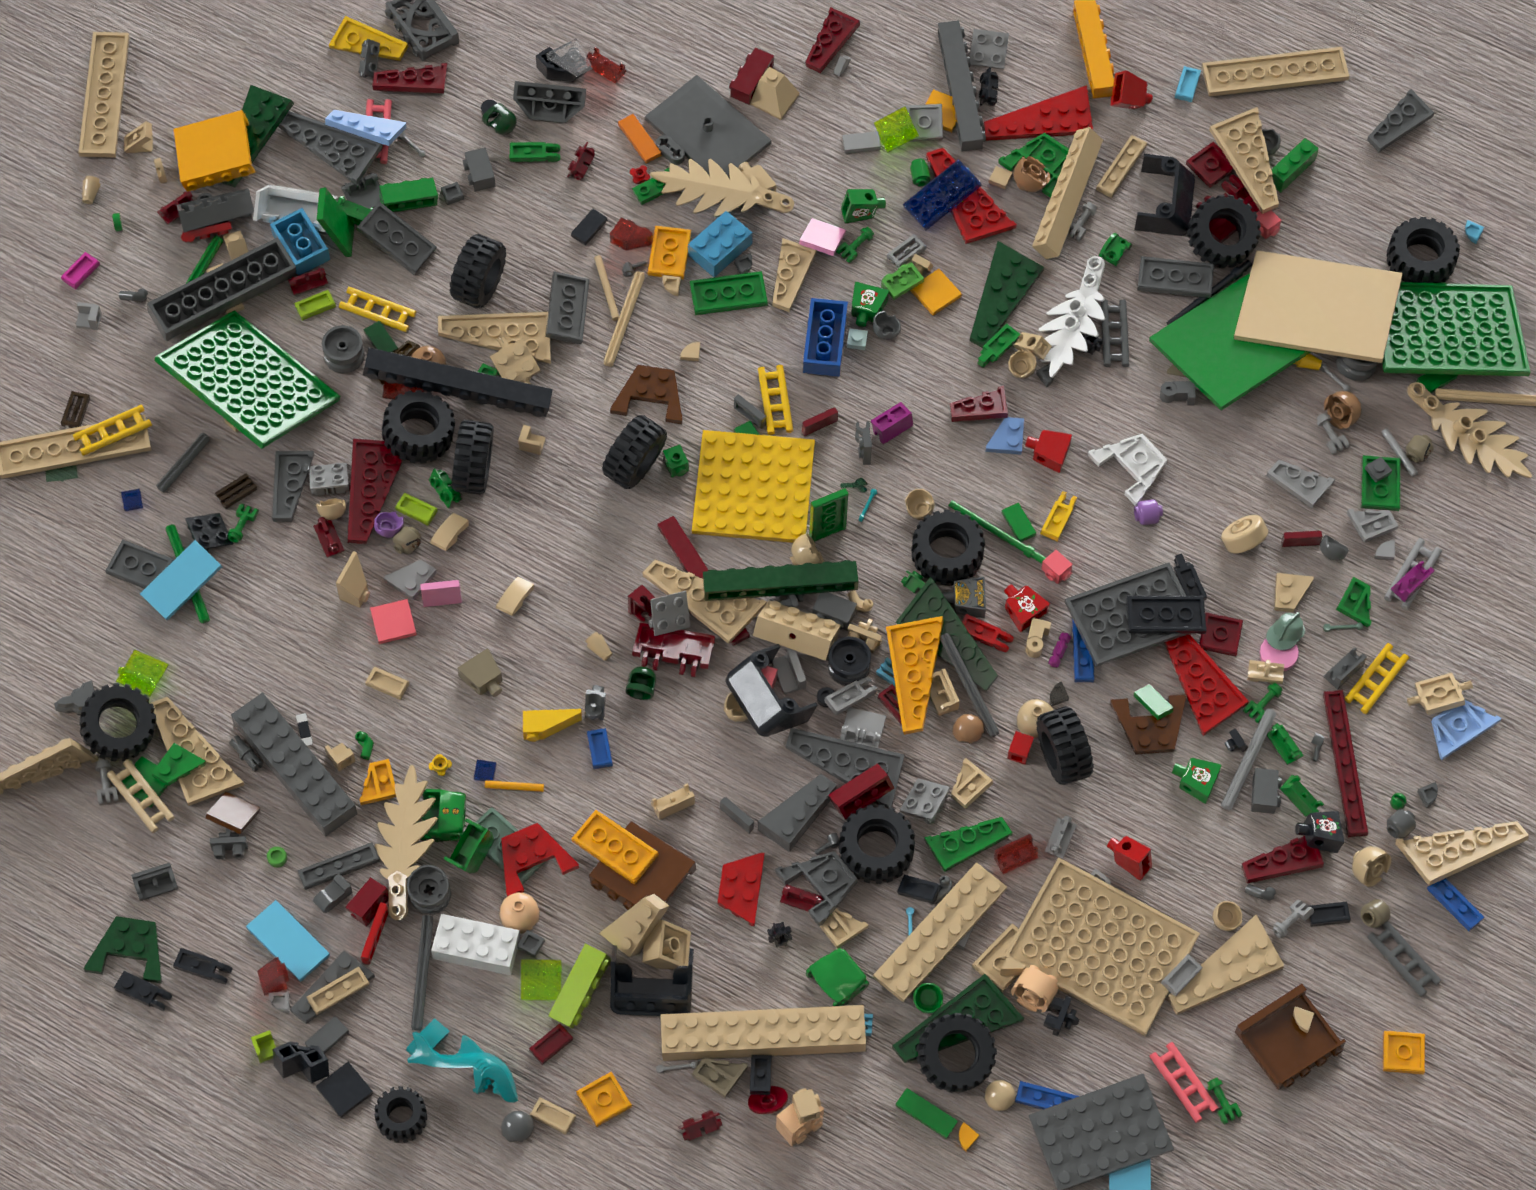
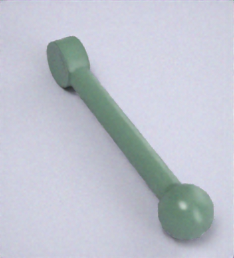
M1360 622L1354 625L1331 626L1330 624H1325L1323 626L1325 632H1329L1332 629H1363V624Z

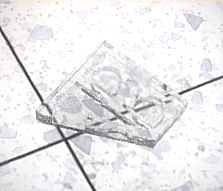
M577 38L546 53L548 60L576 77L593 69Z

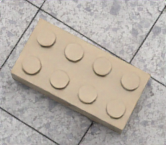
M768 600L758 615L753 636L826 661L831 646L837 641L841 625L833 620L817 617L813 613H805L795 607H787L780 602Z

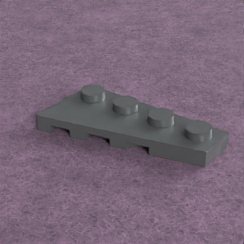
M276 451L273 522H292L314 457V451Z

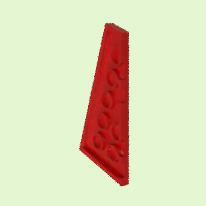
M944 148L926 153V158L965 244L1016 229L1017 224L1006 216L1003 209L1000 210L994 203V200L977 182H974L965 170L963 171L957 165L955 159Z

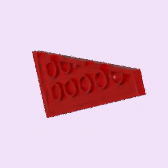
M1087 85L985 121L986 141L1036 138L1043 133L1050 137L1072 136L1080 129L1090 127L1093 130Z
M1190 634L1164 643L1203 736L1248 705L1249 701Z

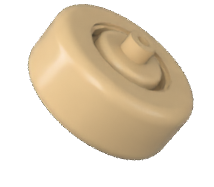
M1249 515L1234 521L1222 532L1221 539L1230 553H1243L1262 543L1268 535V528L1261 516Z

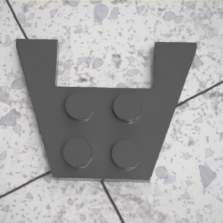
M835 851L812 857L806 862L799 863L798 861L791 863L792 866L785 868L781 866L775 869L776 874L785 885L804 875L824 901L809 910L810 916L819 927L823 925L858 883L857 877Z

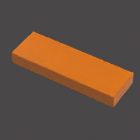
M634 114L618 121V126L646 164L661 156V151Z

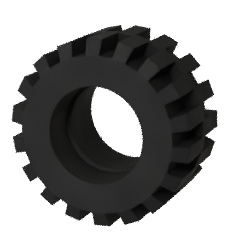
M398 1086V1090H395L393 1087L390 1088L389 1093L386 1091L382 1093L383 1098H378V1105H375L374 1108L375 1120L380 1133L383 1136L386 1135V1138L390 1141L394 1139L395 1143H399L400 1140L406 1143L409 1138L413 1141L416 1139V1134L421 1135L422 1128H425L427 1125V1110L422 1096L419 1097V1093L417 1091L412 1092V1089L409 1087L404 1090L403 1086ZM405 1106L413 1111L411 1118L406 1122L396 1123L389 1119L390 1113L397 1107Z

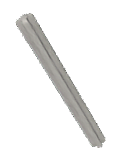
M1267 708L1221 803L1224 809L1231 810L1276 716V712L1273 709Z

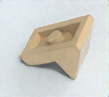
M147 121L124 136V152L126 153L151 152L153 149L152 124Z
M241 230L223 235L231 260L248 252Z

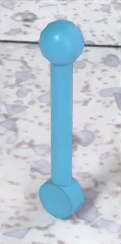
M912 907L906 909L909 935L912 933V915L914 914Z

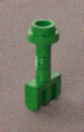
M869 227L862 228L860 230L861 235L850 245L843 242L837 248L836 253H842L841 257L843 259L848 256L846 261L851 263L858 256L855 250L866 239L868 241L873 239L874 232Z
M241 503L239 505L236 516L240 517L235 529H230L228 532V539L230 541L238 543L242 540L243 534L241 532L247 520L255 521L259 509L254 508L251 513V506H247L245 511H243L245 504Z
M1270 684L1267 687L1269 692L1258 704L1251 701L1244 708L1243 712L1248 713L1250 709H1253L1249 717L1253 718L1256 714H1259L1255 719V722L1259 723L1265 712L1263 708L1274 697L1279 698L1282 695L1281 692L1283 690L1278 684Z
M1217 1077L1207 1082L1208 1090L1214 1091L1223 1108L1217 1112L1224 1125L1228 1123L1226 1114L1230 1121L1235 1120L1233 1111L1238 1118L1241 1117L1242 1112L1237 1103L1230 1105L1228 1100H1226L1220 1087L1223 1085L1222 1080H1219Z

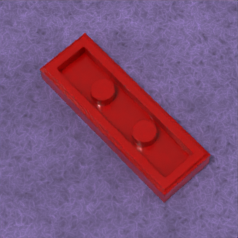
M380 902L361 954L362 964H371L389 914L388 906L385 903Z

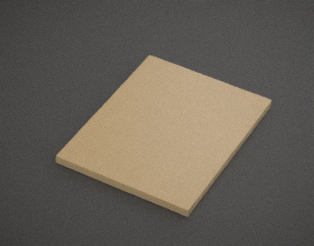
M1256 250L1234 339L1382 363L1402 280V273Z
M1058 857L1003 959L1006 960L1007 957H1011L1026 966L1025 968H1029L1030 965L1037 966L1040 971L1057 978L1059 990L1146 1036L1169 993L1160 982L1191 952L1200 933Z

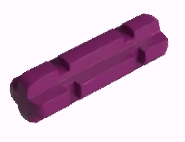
M1062 632L1058 638L1060 641H1057L1052 652L1053 656H1050L1048 661L1051 667H1059L1060 659L1063 658L1068 647L1066 644H1069L1071 636L1068 633Z

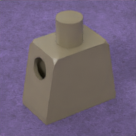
M488 648L457 668L458 676L479 695L489 691L493 697H496L502 692L501 687L498 685L502 682V674Z

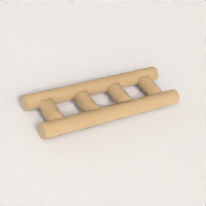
M127 759L123 762V765L126 767L117 775L113 770L109 771L107 777L148 829L155 833L158 830L157 822L163 818L170 822L175 816L133 763ZM132 775L137 783L127 789L122 780ZM143 789L149 797L138 803L133 795ZM154 803L160 811L150 818L144 809Z

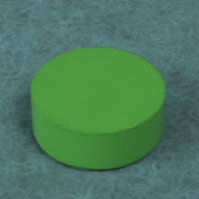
M281 847L271 848L267 853L268 863L272 867H282L287 862L286 851Z

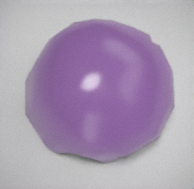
M395 511L379 513L374 520L376 532L386 538L394 537L404 525L403 516L399 517Z

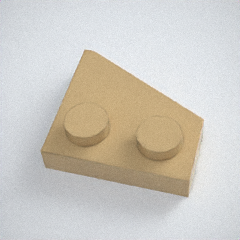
M1277 573L1274 610L1294 612L1307 589L1313 583L1314 577Z
M965 758L961 772L957 776V782L952 789L951 797L966 809L993 784V780Z
M836 908L820 928L838 949L866 930L868 924L864 921L862 923L852 918V915L840 912Z

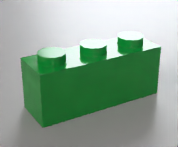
M1304 138L1271 169L1276 190L1282 193L1316 160L1319 150L1317 146Z
M433 177L413 181L406 180L394 184L387 183L379 186L380 202L392 212L437 206L438 193Z

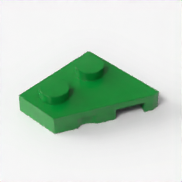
M1353 577L1336 608L1337 611L1358 623H1362L1367 628L1371 625L1369 612L1371 609V601L1369 599L1371 595L1370 586Z
M173 743L151 774L152 777L170 786L177 782L179 778H184L191 774L190 772L199 766L201 768L204 767L206 761Z

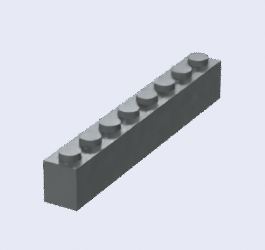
M959 20L938 23V39L949 94L952 96V104L955 108L956 129L961 152L982 149L983 142H986L985 131L981 130L983 126L982 116H978L980 106L979 101H975L977 92L976 86H972L974 77L973 72L969 71V67H971L970 57H966L968 48L967 42H963V38H965L964 27H960Z

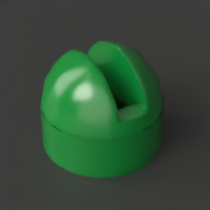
M1395 793L1390 800V805L1396 810L1403 809L1407 803V799L1402 793Z

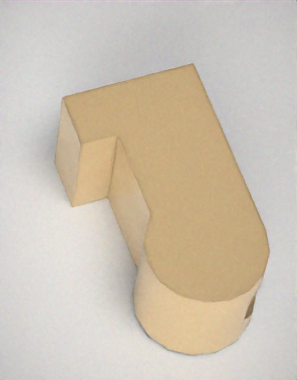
M1024 332L1020 334L1019 339L1014 344L1017 350H1029L1034 356L1044 360L1052 347L1042 336Z
M1032 618L1026 645V653L1029 657L1037 658L1042 654L1043 635L1049 636L1051 622Z

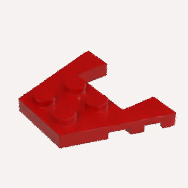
M538 823L501 838L507 897L517 892H524L523 885L517 875L518 873L552 858H555L562 875L579 868L578 862Z

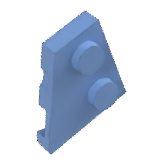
M1004 418L986 445L985 452L1021 455L1024 418Z

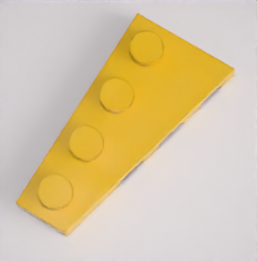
M347 16L344 17L329 43V48L361 54L362 44L367 39L380 43L379 57L401 61L409 47L408 43Z

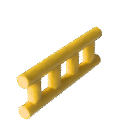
M350 286L346 291L347 294L351 295L348 302L341 301L339 303L340 309L376 322L380 321L381 324L403 332H407L409 329V325L404 324L408 316L414 318L417 313L416 310ZM358 298L368 301L364 309L354 306ZM374 304L384 307L381 315L371 312ZM391 310L401 313L398 321L388 318Z
M777 365V371L765 372V367L758 368L768 435L775 434L774 428L786 427L787 433L794 431L783 365ZM778 379L779 387L768 389L767 380ZM780 395L782 404L771 405L769 396ZM783 411L784 420L773 421L772 412Z
M141 404L72 434L75 441L81 439L84 448L80 449L82 456L151 427L150 419L144 421L140 413L145 411L143 405ZM133 416L137 424L126 429L123 420ZM116 424L119 432L109 436L105 428ZM99 432L102 440L91 444L88 436Z
M1390 643L1384 646L1345 697V701L1349 704L1353 699L1362 704L1363 707L1360 710L1363 714L1369 712L1409 659V656L1405 653L1401 657L1392 653L1393 645ZM1385 658L1395 663L1390 672L1380 666ZM1374 672L1384 677L1380 685L1370 680ZM1364 685L1374 691L1369 699L1359 694Z

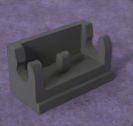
M1353 648L1324 675V678L1337 690L1364 666L1367 656L1364 654L1358 656L1356 648Z
M170 862L131 875L140 901L178 889Z

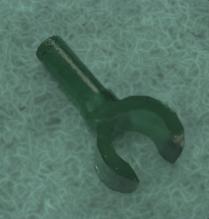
M858 478L852 483H841L840 487L857 488L861 493L867 491V488L863 485H868V483L863 478Z

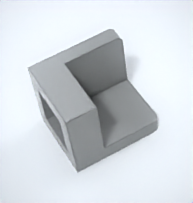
M78 302L77 328L98 330L102 316L100 306Z

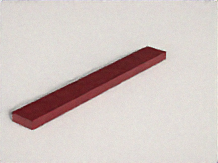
M672 516L658 523V529L686 573H693L696 577L703 579V572L708 571V568L676 518ZM744 628L731 642L733 646L750 638L747 629Z
M1343 690L1324 691L1323 698L1348 837L1367 836L1368 828Z

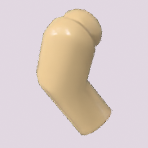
M850 591L847 594L850 601L857 603L856 610L863 612L871 611L873 607L872 600H860L856 591Z

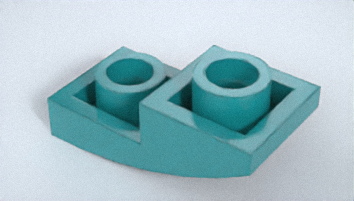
M434 1018L419 1034L424 1036L434 1050L448 1036L450 1031ZM415 1040L406 1048V1051L411 1055L416 1050Z

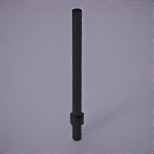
M1247 260L1241 266L1232 269L1229 275L1212 287L1211 297L1234 279L1237 280L1243 276V273L1252 266V262ZM1197 298L1166 322L1167 325L1204 303L1209 298Z

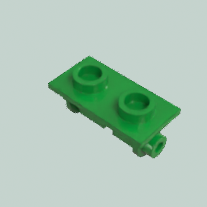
M434 468L429 478L430 484L440 496L441 501L444 502L447 508H450L453 501L457 503L462 499L461 493L452 489V486L448 487V485L452 484V481L446 471L442 469L437 471Z
M906 571L910 575L908 577L905 576L901 581L903 586L913 593L925 585V582L921 580L923 576L916 571L912 573Z
M1277 723L1272 727L1273 730L1267 733V737L1287 765L1304 756L1283 725Z

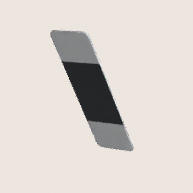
M306 714L296 715L302 741L306 746L312 745Z

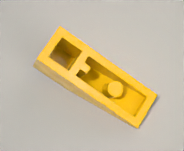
M581 709L523 711L524 740L536 742L582 721Z

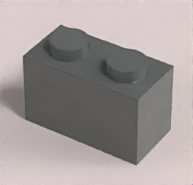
M486 147L465 152V160H462L464 170L469 172L467 179L469 186L473 185L474 192L496 187L495 176Z
M829 592L820 593L812 613L817 615V617L833 620L841 625L840 630L848 631V626L851 624L856 613L857 603Z
M1255 768L1252 782V812L1274 814L1276 808L1280 807L1281 796L1278 795V789L1281 788L1282 778L1279 777V770Z

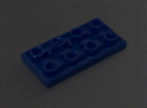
M958 159L906 201L903 207L927 231L981 187L982 184Z

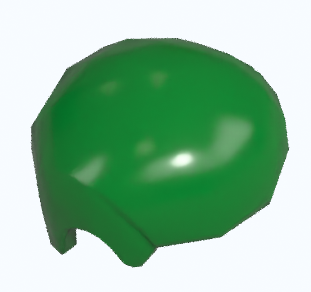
M934 983L919 985L913 993L914 1005L922 1013L936 1012L943 1004V993L940 987Z

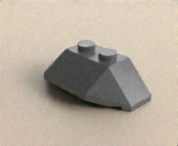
M515 81L513 100L530 119L566 123L585 107V88Z

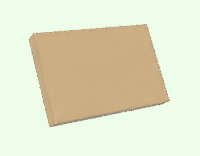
M1013 923L972 964V967L981 975L986 974L1001 992L1018 977V975H1000L1001 968L1005 962L1003 956L1018 931V928Z

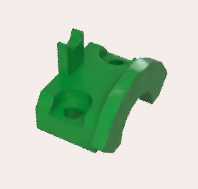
M1113 233L1103 245L1098 256L1117 266L1124 252L1132 247V243L1120 237L1119 234Z

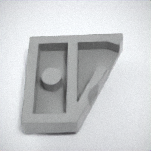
M1348 509L1347 515L1364 543L1398 529V524L1390 510L1374 511L1365 509L1364 512Z

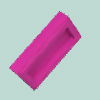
M84 252L61 276V279L76 290L100 263L87 252Z

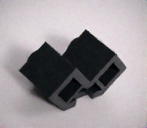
M551 47L536 55V67L547 80L573 82L587 73L586 60L576 49L562 58Z
M290 1041L273 1049L274 1067L283 1079L300 1071L303 1072L311 1084L329 1076L328 1058L319 1046H299L298 1042Z

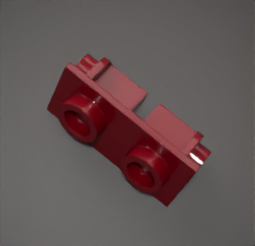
M588 142L583 147L579 146L576 150L575 156L577 157L575 161L572 160L569 164L567 177L572 174L576 180L584 178L589 167L583 163L589 166L595 156V150L587 148Z
M184 191L181 196L166 206H162L157 213L167 224L180 217L177 208L178 204L194 201L192 193Z
M318 268V270L288 279L293 295L329 284L324 268Z
M320 517L318 523L313 527L326 557L344 552L345 550L332 521L325 519V517Z
M786 884L782 891L780 903L809 912L811 908L821 903L823 898L820 895Z
M709 1110L702 1113V1117L694 1120L692 1117L682 1121L683 1125L678 1126V1128L685 1131L682 1133L684 1141H691L702 1136L700 1130L702 1127L706 1134L719 1130V1127L723 1126L720 1118L716 1119V1116L720 1114Z

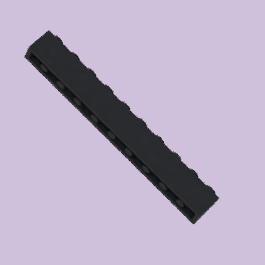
M370 347L363 371V376H367L370 379L385 380L391 384L398 383L409 388L416 387L426 392L433 391L444 396H455L462 400H473L480 404L495 405L498 408H508L519 413L526 412L536 417L547 416L553 389Z

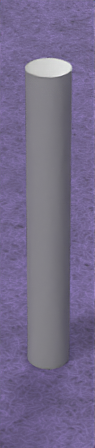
M1388 428L1384 429L1381 433L1398 458H1400L1412 477L1417 475V470Z

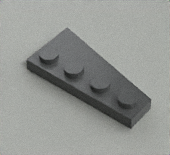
M1410 89L1407 95L1398 102L1397 106L1389 112L1384 121H1381L1368 136L1367 141L1380 152L1434 116V112Z
M343 951L295 1003L290 1011L307 1024L319 1016L316 1015L306 999L307 996L357 967H360L367 980H371L375 975L346 951Z

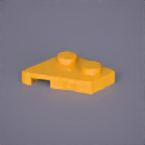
M389 759L370 763L367 771L368 775L363 785L362 796L359 799L360 805L396 797L395 782Z

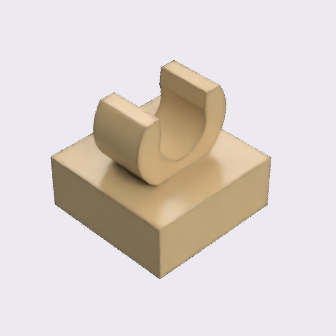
M917 254L913 256L912 262L921 275L924 270L930 273L933 268L932 263Z

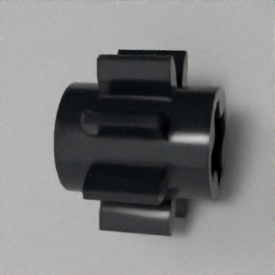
M1082 334L1087 344V353L1093 355L1095 351L1099 352L1103 339Z
M784 922L773 923L772 928L767 929L769 943L774 942L776 948L778 946H787L788 940H792V935L790 934L792 932L791 927H785Z

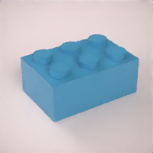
M303 208L270 224L273 237H278L296 266V274L298 276L330 260L327 246Z
M725 211L688 244V256L710 275L716 277L752 245L753 232L729 212Z

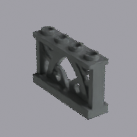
M392 0L385 3L387 18L393 20L396 30L398 32L401 31L404 41L411 45L414 55L416 57L419 56L422 62L429 56L451 45L459 44L457 30L435 0H416L412 5L409 2L413 0ZM402 6H406L409 8V11L405 8H402L401 11L404 12L402 15L396 12V9ZM423 8H426L427 11H426V12H422V9H423ZM415 14L420 17L433 18L428 26L429 31L412 27ZM438 25L439 28H435V31H433L432 27ZM428 39H432V45L426 48L420 45L422 41H425L427 45Z

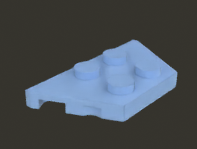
M1465 700V705L1443 711L1434 717L1431 723L1440 759H1445L1498 724L1501 718L1497 715L1494 717L1486 713L1485 709L1474 706L1467 700Z

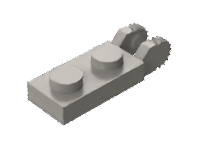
M865 677L828 695L824 701L836 716L866 698L871 697L878 691V688L872 686L864 690L863 687L867 686L871 681L869 677Z

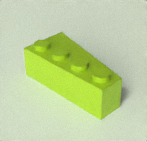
M585 943L548 1016L572 1029L575 1025L577 1026L582 1018L581 1013L589 1005L591 996L598 987L603 974L611 962V958L606 953Z

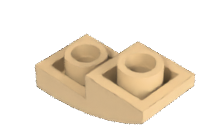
M455 513L451 514L436 531L430 543L447 551L457 542V535L469 526V520Z
M517 577L504 592L496 608L513 616L523 606V600L533 591L534 584Z

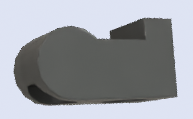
M1173 381L1162 384L1160 399L1163 402L1187 401V405L1195 404V385L1192 381Z
M337 874L333 881L314 897L313 902L323 913H327L353 893L351 885L340 874Z

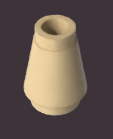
M86 176L83 180V203L93 204L101 185L99 178Z
M595 632L586 639L587 647L602 658L603 661L612 656L613 653L602 634L599 635L598 632Z

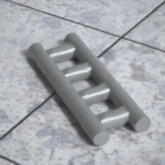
M1419 538L1384 599L1391 601L1395 597L1402 601L1391 588L1407 574L1410 568L1418 564L1414 560L1419 553L1429 558L1425 566H1423L1427 570L1430 567L1433 568L1442 549L1435 547L1434 551L1423 547L1425 541ZM1420 588L1401 605L1402 609H1409Z

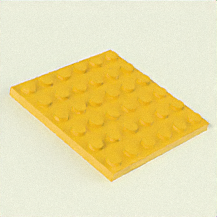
M703 430L692 534L794 543L801 535L806 534L815 440Z

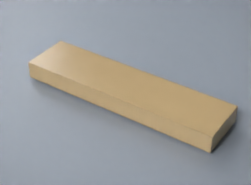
M1131 135L1097 185L1096 190L1112 198L1146 148L1147 142Z

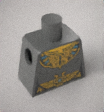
M985 577L955 581L953 592H942L948 603H954L956 614H968L973 617L985 618Z

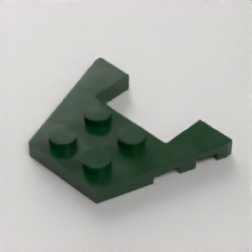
M116 916L85 964L84 971L103 975L107 955L147 961L143 980L162 984L156 922Z

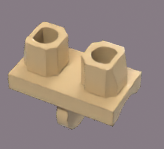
M868 619L867 623L860 621L858 626L849 624L848 636L865 640L871 653L875 651L877 646H881L882 636L876 634L878 628L872 626V619Z
M1249 660L1247 680L1282 684L1284 664L1271 663L1270 660L1265 662Z

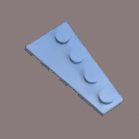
M333 110L325 118V125L390 146L406 129V122Z

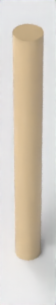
M598 255L594 257L612 319L617 321L619 319L617 307L602 257Z

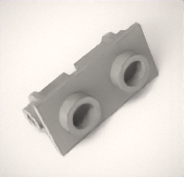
M1065 816L1062 819L1058 817L1044 852L1063 859L1077 824L1072 823L1071 817Z

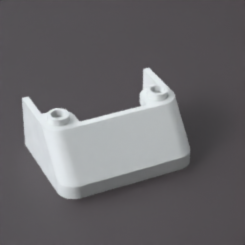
M268 185L256 191L253 220L257 221L262 218L263 222L273 223L274 220L281 219L303 208L314 227H316V230L326 232L316 220L318 192ZM332 195L334 199L338 202V196Z

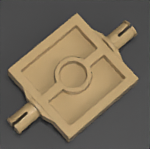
M503 335L498 337L496 340L499 342L501 349L491 355L490 359L501 378L531 384L529 380L532 376L541 372L524 340L520 339L513 344H508Z
M1453 673L1441 675L1415 683L1418 696L1407 698V703L1409 706L1420 703L1425 708L1427 715L1435 714L1465 705L1462 691L1473 689L1471 680L1459 683L1455 680Z

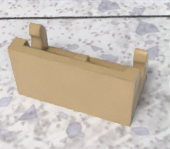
M945 668L933 674L930 697L938 716L959 709L960 701Z
M687 783L683 785V788L659 799H652L651 805L658 819L661 820L694 805L695 795L693 792H690Z

